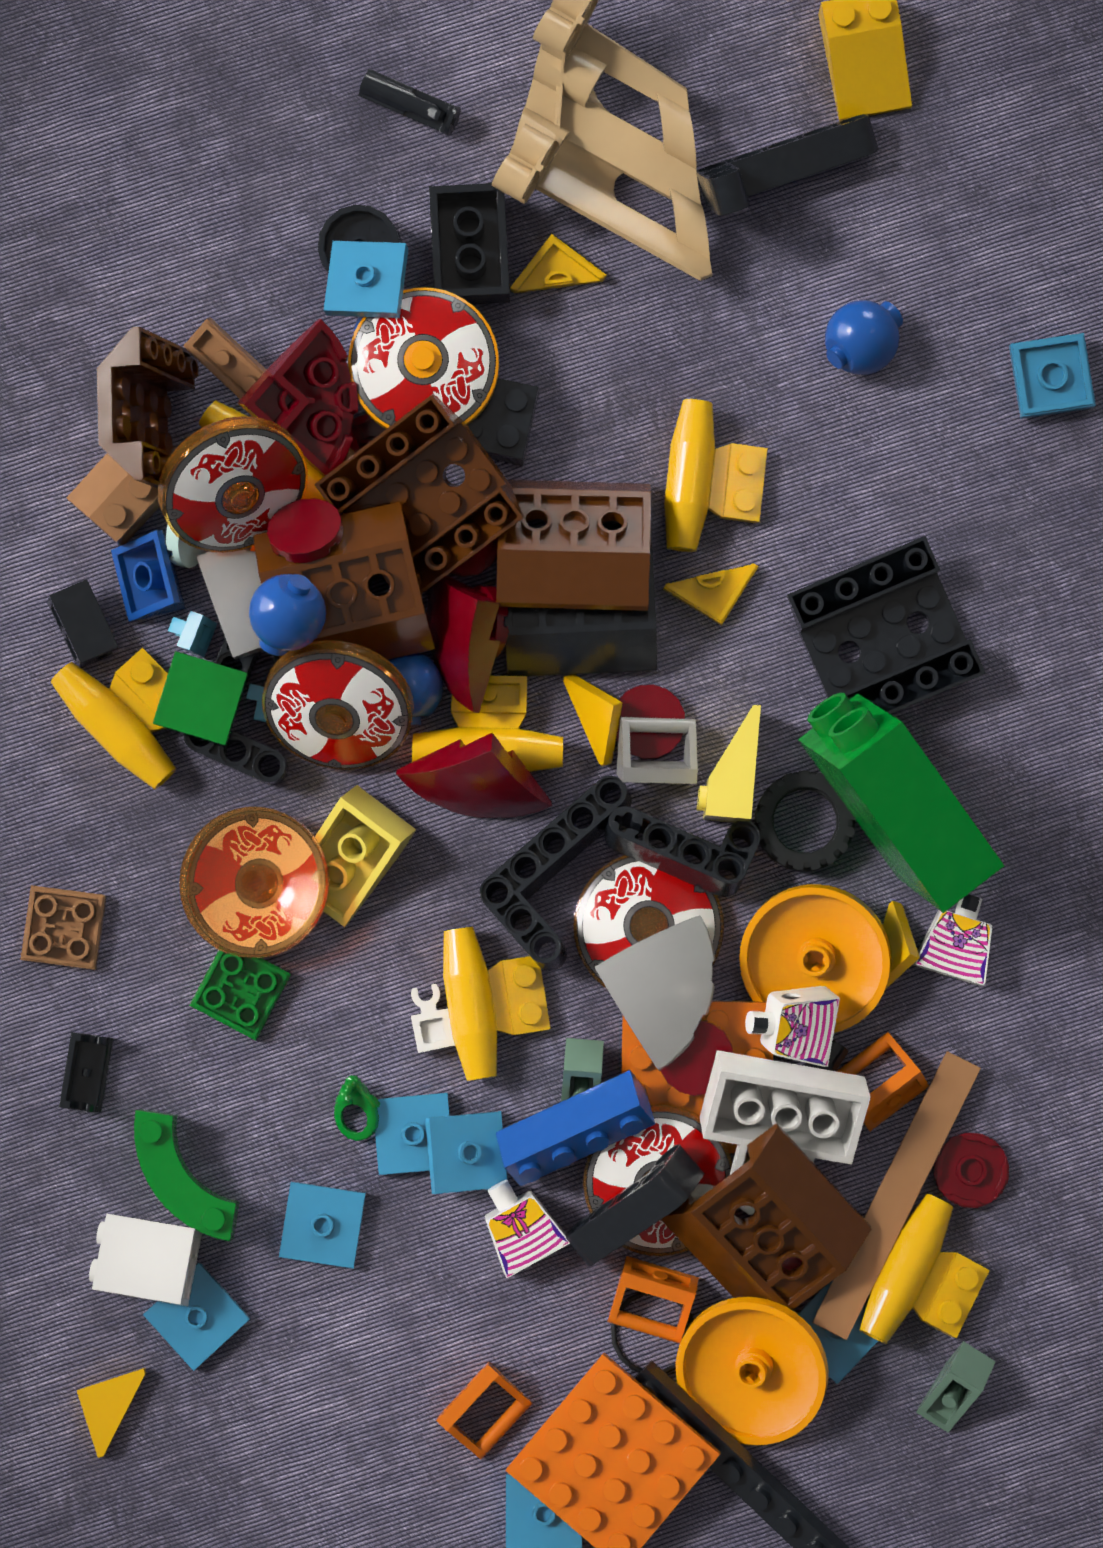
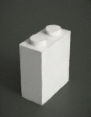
M106 1214L105 1222H100L97 1231V1244H101L98 1259L92 1261L89 1272V1280L93 1282L92 1289L188 1307L202 1233L194 1228Z

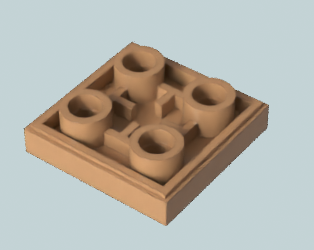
M31 885L20 960L97 970L107 895Z

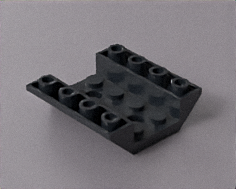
M620 523L603 524L604 528L612 531L622 527ZM651 528L648 611L508 607V617H505V626H508L509 630L506 641L508 676L530 677L657 671V632Z
M926 536L787 594L799 635L827 698L838 693H845L850 700L858 693L889 714H893L986 674L971 639L966 640L938 576L940 568ZM918 613L925 616L928 622L925 632L916 634L909 630L907 619L911 614ZM849 642L857 646L859 649L857 661L846 663L840 659L838 649L843 643Z

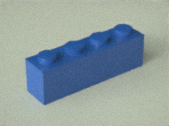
M629 1070L496 1132V1137L504 1168L520 1186H523L557 1169L569 1166L596 1151L604 1150L609 1145L622 1139L636 1135L642 1130L655 1125V1120L646 1089L632 1071Z

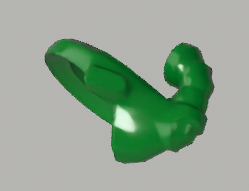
M355 1075L348 1076L340 1089L334 1107V1118L336 1126L348 1139L359 1141L371 1137L378 1128V1108L380 1107V1102L374 1095L370 1094L367 1086ZM351 1104L358 1105L366 1113L367 1126L362 1132L352 1131L344 1123L343 1112L346 1106Z

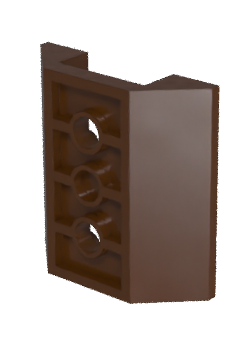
M139 326L131 327L97 367L98 445L135 480L167 492L174 471L184 459L172 453L173 442L170 433H168V418H170L172 413V405L167 392L195 390V379L199 375V365L197 359L187 349Z
M434 394L430 395L314 484L324 499L338 509L339 514L342 512L345 514L401 501L403 512L406 516L408 540L421 594L524 518V514L508 480L465 422ZM451 464L459 465L465 472V479L461 485L451 484L446 477L447 468ZM383 575L382 577L390 586L389 578Z
M508 480L524 514V518L498 536L496 602L500 603L499 607L648 611L651 528L650 484ZM533 519H540L546 522V525L542 528H532L527 523ZM608 521H616L622 527L612 531L604 528L603 524Z
M401 501L340 515L344 526L342 540L338 545L335 543L330 548L331 552L328 555L312 562L293 563L286 561L284 556L280 554L277 556L273 552L267 532L253 535L261 584L267 579L281 574L305 576L318 588L326 606L325 624L319 636L308 646L299 650L288 651L285 655L279 656L282 667L297 658L317 653L345 654L372 664L435 649L408 540L409 534ZM380 573L389 578L390 589L383 596H377L369 589L368 583L374 574Z
M776 1123L747 1145L750 1157L747 1163L699 1199L695 1200L690 1195L682 1205L662 1218L661 1221L734 1298L758 1297L768 1299L793 1310L847 1270L871 1231V1226ZM741 1206H751L755 1209L753 1215L745 1219L736 1217L734 1213ZM797 1257L802 1260L801 1265L796 1269L789 1270L782 1267V1263L787 1258Z

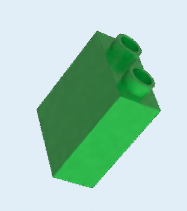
M845 693L832 695L810 712L807 720L813 728L800 737L798 741L898 879L944 913L1005 866L902 721L858 693L850 700Z

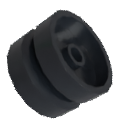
M354 204L339 209L326 220L319 233L318 253L322 266L329 273L333 241L403 242L399 231L385 213L372 206Z

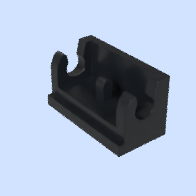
M87 579L49 595L47 604L77 666L82 669L87 665L113 654L112 651L118 649L117 642Z
M71 1032L59 1103L60 1108L77 1109L86 1112H102L114 1038Z

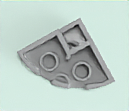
M240 548L226 551L216 550L197 555L202 575L232 657L238 660L263 650L259 645V638L253 631L249 619L251 598L261 585L256 552Z
M700 915L660 931L595 966L596 971L619 1010L659 1071L671 1064L694 1040V1031L698 1027L703 1015L708 1014L715 989L714 983H712V963L715 961V954L708 929Z

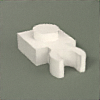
M437 984L431 985L433 996L428 1001H423L419 998L417 988H412L411 991L413 1002L421 1009V1014L411 1016L418 1053L455 1046L448 1008L437 1010L436 1004L440 999V989Z

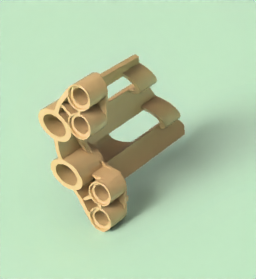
M553 0L551 7L540 20L532 38L539 42L541 46L514 144L509 155L499 167L491 186L523 204L528 201L536 189L700 281L712 277L708 233L696 174L695 140L686 87L590 26L588 22L599 0ZM603 72L658 102L663 142L611 114L603 107L594 91V87ZM624 173L672 200L676 233L617 201L614 194V185L618 176Z

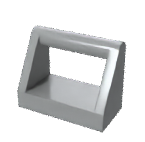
M620 717L616 775L622 782L697 784L696 720ZM630 732L685 734L684 762L631 760Z

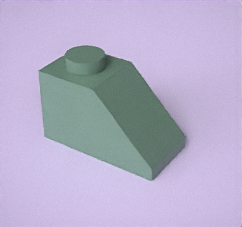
M566 1038L561 1102L601 1084L604 1041Z
M963 1341L945 1363L916 1413L949 1433L983 1392L996 1361Z

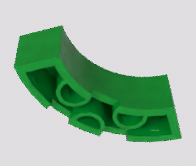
M142 1109L135 1110L134 1140L137 1157L146 1181L155 1196L166 1209L187 1226L217 1239L233 1240L240 1202L212 1192L189 1171L178 1143V1115Z

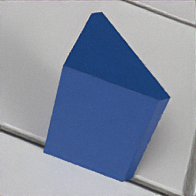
M155 530L111 550L129 622L185 609L175 564L169 558L172 556V552L167 550L166 534L163 530Z

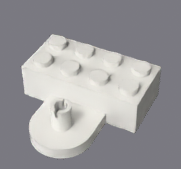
M717 1050L700 1114L703 1139L737 1144L730 1175L750 1160L747 1145L776 1123L813 1163L814 1159L817 1158L852 1165L871 1098L864 1076ZM751 1206L739 1207L751 1216L755 1211Z

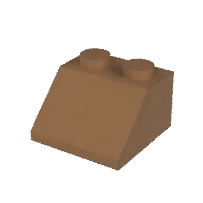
M107 453L67 496V500L114 542L122 546L135 535L164 503L167 492L135 480Z

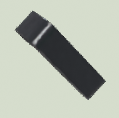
M627 806L618 807L613 810L609 816L604 833L605 842L613 850L721 897H730L737 893L761 838L756 825L748 821H737L729 827L720 847ZM621 826H625L627 828L625 832H621L619 830ZM639 832L643 834L641 841L637 839ZM654 839L660 840L665 844L666 848H654L649 841ZM733 839H743L748 843L749 847H738L733 842ZM694 855L701 863L690 864L685 860L684 856ZM728 870L733 873L735 879H725L719 874V871Z
M677 1144L657 1160L648 1174L573 1225L565 1234L566 1239L588 1266H592L676 1210L688 1199L705 1173L684 1148Z

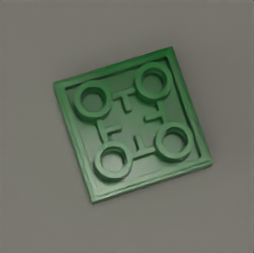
M175 651L153 724L226 746L248 673Z
M221 946L189 1006L257 1041L292 974L257 955L241 954Z

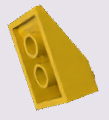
M830 0L821 2L818 16L839 121L862 114L871 116L912 108L903 32L897 0Z

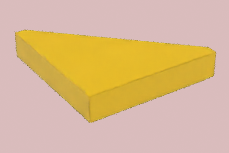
M551 234L512 284L510 290L513 293H522L603 282L606 274Z
M753 563L743 567L666 583L663 590L722 626L759 566Z
M574 674L565 676L563 680L598 763L601 766L611 764L622 702Z
M895 901L889 903L883 923L890 942L892 957L891 973L886 989L920 958L903 905Z
M145 1368L77 1390L98 1458L106 1454L147 1373Z

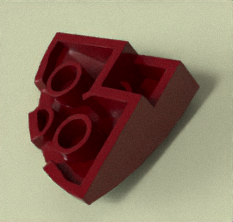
M318 319L278 357L237 403L268 431L275 432L290 441L306 462L326 476L343 463L353 441L351 430L354 414L358 412V393L356 382H351L350 380L351 374L346 362L348 358L346 351L333 331L322 319Z
M445 576L429 589L427 615L435 649L431 650L432 657L449 692L464 707L472 712L480 713L500 644L499 640L490 637L500 603L487 598L485 593Z
M493 733L467 745L459 739L396 771V775L404 784L428 802L466 816L512 818L536 813L552 806V801L513 750L507 752Z

